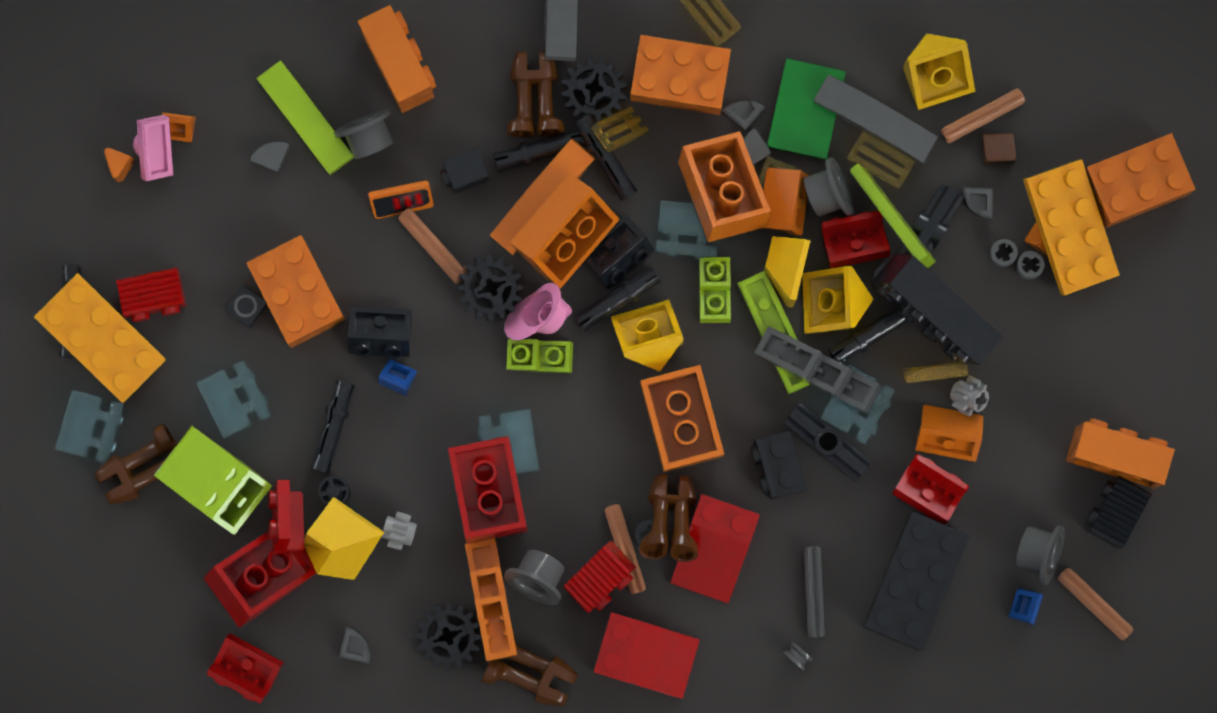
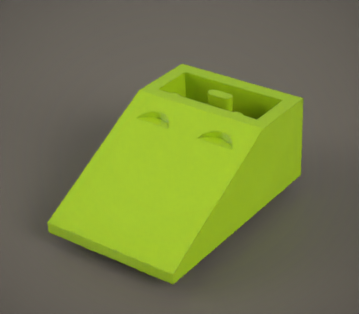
M193 426L190 427L154 474L156 478L233 535L237 533L272 487L259 473Z

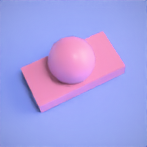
M159 115L136 120L138 134L134 138L133 148L140 159L141 179L150 181L173 176L169 117Z

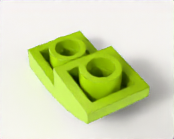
M700 257L699 259L700 323L731 322L730 257Z
M508 339L507 370L572 373L573 342Z

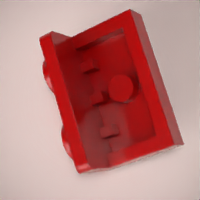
M879 210L873 212L865 211L845 218H833L821 224L822 240L830 269L890 257V247L883 227V215Z
M916 454L907 466L892 494L934 521L946 525L961 498L967 492L969 485L964 483L958 476L938 467L931 459Z
M277 480L273 490L268 492V509H272V520H269L268 536L273 538V551L302 552L305 548L303 493L301 491H290V480Z
M229 633L214 663L209 667L206 674L213 678L217 684L228 686L239 692L243 698L261 703L270 692L284 662Z

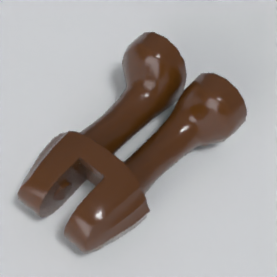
M545 50L539 51V70H528L527 51H516L511 67L510 80L517 85L516 119L508 123L507 135L519 138L535 136L532 112V86H537L538 136L552 137L563 134L565 132L564 123L555 117L553 111L552 83L558 80V72L554 60H545Z
M164 423L154 428V439L147 445L123 458L115 454L93 474L99 484L112 480L118 475L122 484L105 494L109 504L113 505L136 499L140 496V489L158 480L154 474L167 457L136 475H133L131 470L164 453L172 451L177 446V442Z
M657 473L647 498L653 505V523L650 533L640 542L639 553L647 559H660L667 554L669 510L674 511L670 555L676 561H693L698 556V546L689 532V508L696 504L692 479L690 476L680 475L677 486L678 495L667 494L668 475Z
M516 639L517 656L507 657V659L541 673L539 679L506 664L500 659L489 661L481 682L489 685L498 680L510 682L534 693L536 702L548 705L565 706L568 695L556 688L549 687L553 676L571 684H574L578 677V673L562 659L555 656L550 661L535 655L516 643Z

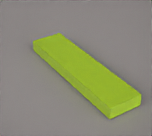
M281 60L256 78L330 176L354 158L340 137H335L333 128Z
M857 163L850 169V173L911 254L925 267L929 268L936 262L870 173Z
M766 271L737 283L761 337L764 336L767 328L770 326L798 340ZM775 366L788 395L810 385Z

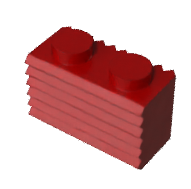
M177 267L116 280L122 314L126 319L132 318V322L149 320L150 314L162 312V316L175 315L181 312L180 308L187 306L180 270Z
M610 541L563 588L588 614L594 608L600 612L612 600L609 594L616 587L622 591L634 579L630 573L636 566L619 550L614 542Z

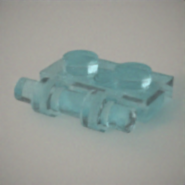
M661 200L658 232L670 234L669 241L657 240L655 252L667 253V256L676 257L677 254L695 256V259L716 257L718 246L706 245V236L694 204ZM679 234L697 236L696 244L678 242Z
M244 360L233 365L238 375L235 378L229 379L226 371L223 369L196 383L224 439L251 426L252 424L247 414L252 411H256L260 421L271 416L266 406L268 401L265 395H261L254 381L256 376L253 370L249 371ZM241 386L244 387L250 401L244 404L241 403L235 389Z
M849 365L852 371L876 382L877 379ZM884 385L866 418L858 415L860 410L832 396L820 419L846 434L852 424H855L860 428L855 439L866 444L871 434L875 435L879 427L877 423L884 410L888 411L892 402L890 399L895 390Z
M72 390L55 450L87 458L91 446L98 448L95 461L105 463L110 452H113L115 448L113 440L117 426H121L123 420L121 412L124 404L112 401L109 412L101 411L103 398ZM97 420L106 422L101 439L93 437Z
M530 409L499 414L501 426L492 427L490 415L478 417L480 429H477L478 439L486 441L494 439V437L509 436L516 474L539 471Z

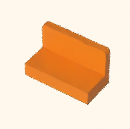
M767 168L763 192L771 213L766 227L762 229L782 230L789 235L802 236L808 202L804 178L809 176L801 170Z
M923 405L915 451L976 462L982 442L984 417L978 414L967 416L957 410Z

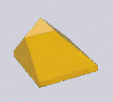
M926 33L903 65V70L918 110L976 92L968 46L965 40Z
M772 236L764 271H766L786 307L792 308L797 299L810 240Z
M852 266L802 274L805 334L855 328L873 301V297Z
M669 299L611 316L624 357L659 372L676 349L683 345V335Z
M333 497L306 533L304 544L317 574L354 580L385 532Z

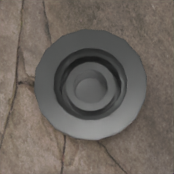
M383 109L360 117L334 131V135L336 138L346 137L355 159L372 155L394 143L384 121L385 118L391 115L389 109Z
M833 157L826 159L825 170L804 178L807 196L819 217L842 209L847 216L854 213V203L850 188L839 164Z
M1058 525L1053 532L1028 526L1019 545L1016 566L1040 574V583L1048 585L1060 560L1065 538V528Z
M530 549L526 551L518 569L510 568L506 570L504 579L515 591L533 601L546 605H557L562 596L556 587L565 568L554 557L544 552Z

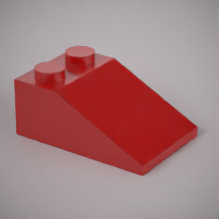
M509 436L448 448L466 542L472 543L528 532Z
M701 494L689 527L690 536L698 546V556L690 562L677 561L670 584L728 604L760 514Z
M268 532L215 565L203 579L236 625L241 628L317 573L305 548L302 552L273 551V538H269Z
M611 612L593 673L683 699L700 639Z

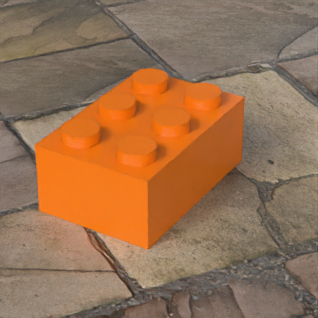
M388 5L358 20L361 33L401 113L403 114L435 98L432 90L437 87L428 65L423 67L420 65L419 62L423 60L421 52L414 38L407 39L406 35L409 34V30L400 10L394 13L391 5Z
M640 35L630 101L720 115L731 49Z
M740 131L682 146L678 164L708 242L766 227L771 210Z
M1172 133L1085 168L1104 228L1188 196L1196 190Z
M569 173L509 243L540 275L551 283L558 285L559 289H561L620 219L591 187Z
M302 235L246 262L287 344L291 348L346 321Z
M701 365L640 380L642 394L664 473L718 459L725 455Z
M1090 419V421H1085L1075 427L1065 462L1113 477L1120 476L1130 482L1152 489L1165 485L1175 449L1167 447V441L1150 437L1149 440L1137 438V432L1126 428L1114 431L1107 428L1108 423L1097 419Z

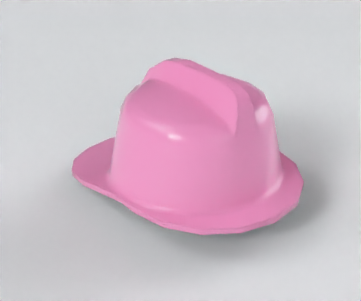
M547 283L514 306L515 311L509 312L506 318L504 331L507 337L512 340H523L536 332L553 334L560 329L565 319L572 313V308L561 297L558 285Z

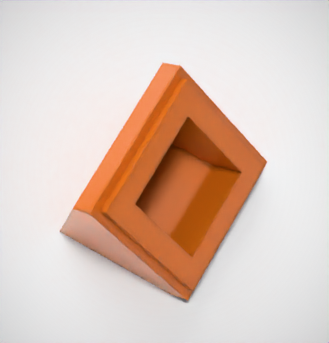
M162 112V115L169 117L171 140L192 143L196 116Z
M104 149L112 178L118 183L122 182L135 163V160L131 156L114 149Z

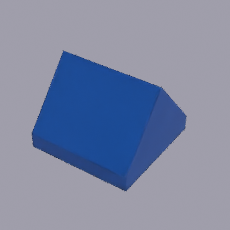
M389 359L379 375L378 384L407 396L417 371Z
M1017 588L1008 617L1034 626L1044 597L1043 594Z

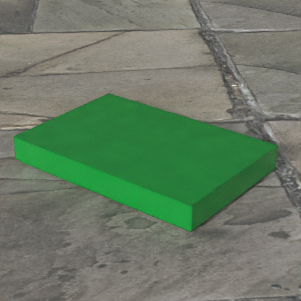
M786 58L767 147L826 161L836 114L816 105L814 99L828 74L844 82L846 71Z

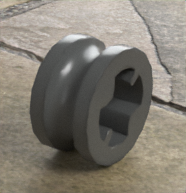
M1000 239L990 248V259L999 267L1010 266L1017 258V246L1009 239ZM999 245H1005V249L1010 247L1012 253L1008 255V261H1002V257L1000 260L996 257Z
M1027 251L1019 256L1015 268L1021 278L1032 280L1043 272L1045 263L1039 253ZM1023 259L1027 261L1036 260L1037 264L1034 267L1038 268L1037 271L1030 270L1025 272L1022 268L1026 265L1022 263Z
M792 641L790 650H784L783 654L800 670L804 671L805 663L812 662L813 659Z

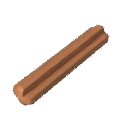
M1016 88L945 126L941 130L944 140L947 143H952L1019 107L1025 102L1023 93L1019 88Z
M408 208L398 217L402 225L456 284L460 283L461 280L457 278L458 274L467 275V271L412 209Z
M619 504L608 506L604 512L614 543L636 566L630 573L634 579L628 584L631 594L643 592L646 590L645 582Z
M1065 568L1057 577L1058 581L1120 640H1125L1132 633L1133 627L1071 568Z

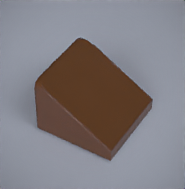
M1013 133L982 134L983 165L1014 164L1016 162Z

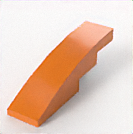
M572 138L530 185L490 236L512 255L516 254L517 250L509 242L569 173L579 179L595 160V157Z
M492 538L465 544L486 661L517 656L496 540Z

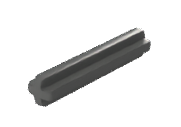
M807 546L804 548L807 630L810 638H820L825 635L821 548L819 546Z

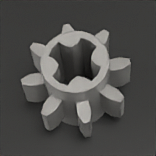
M970 375L966 382L963 380L957 381L950 393L951 400L954 401L952 407L967 416H971L973 410L976 412L982 411L987 406L989 394L986 391L987 385Z
M397 511L396 517L387 516L383 529L385 533L381 537L389 540L387 547L402 550L403 544L412 545L417 528L416 523L410 522L412 515Z

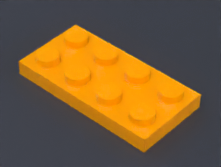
M1075 160L1023 179L1060 295L1065 296L1119 276L1120 274L1083 160Z
M78 273L34 316L122 404L166 361Z

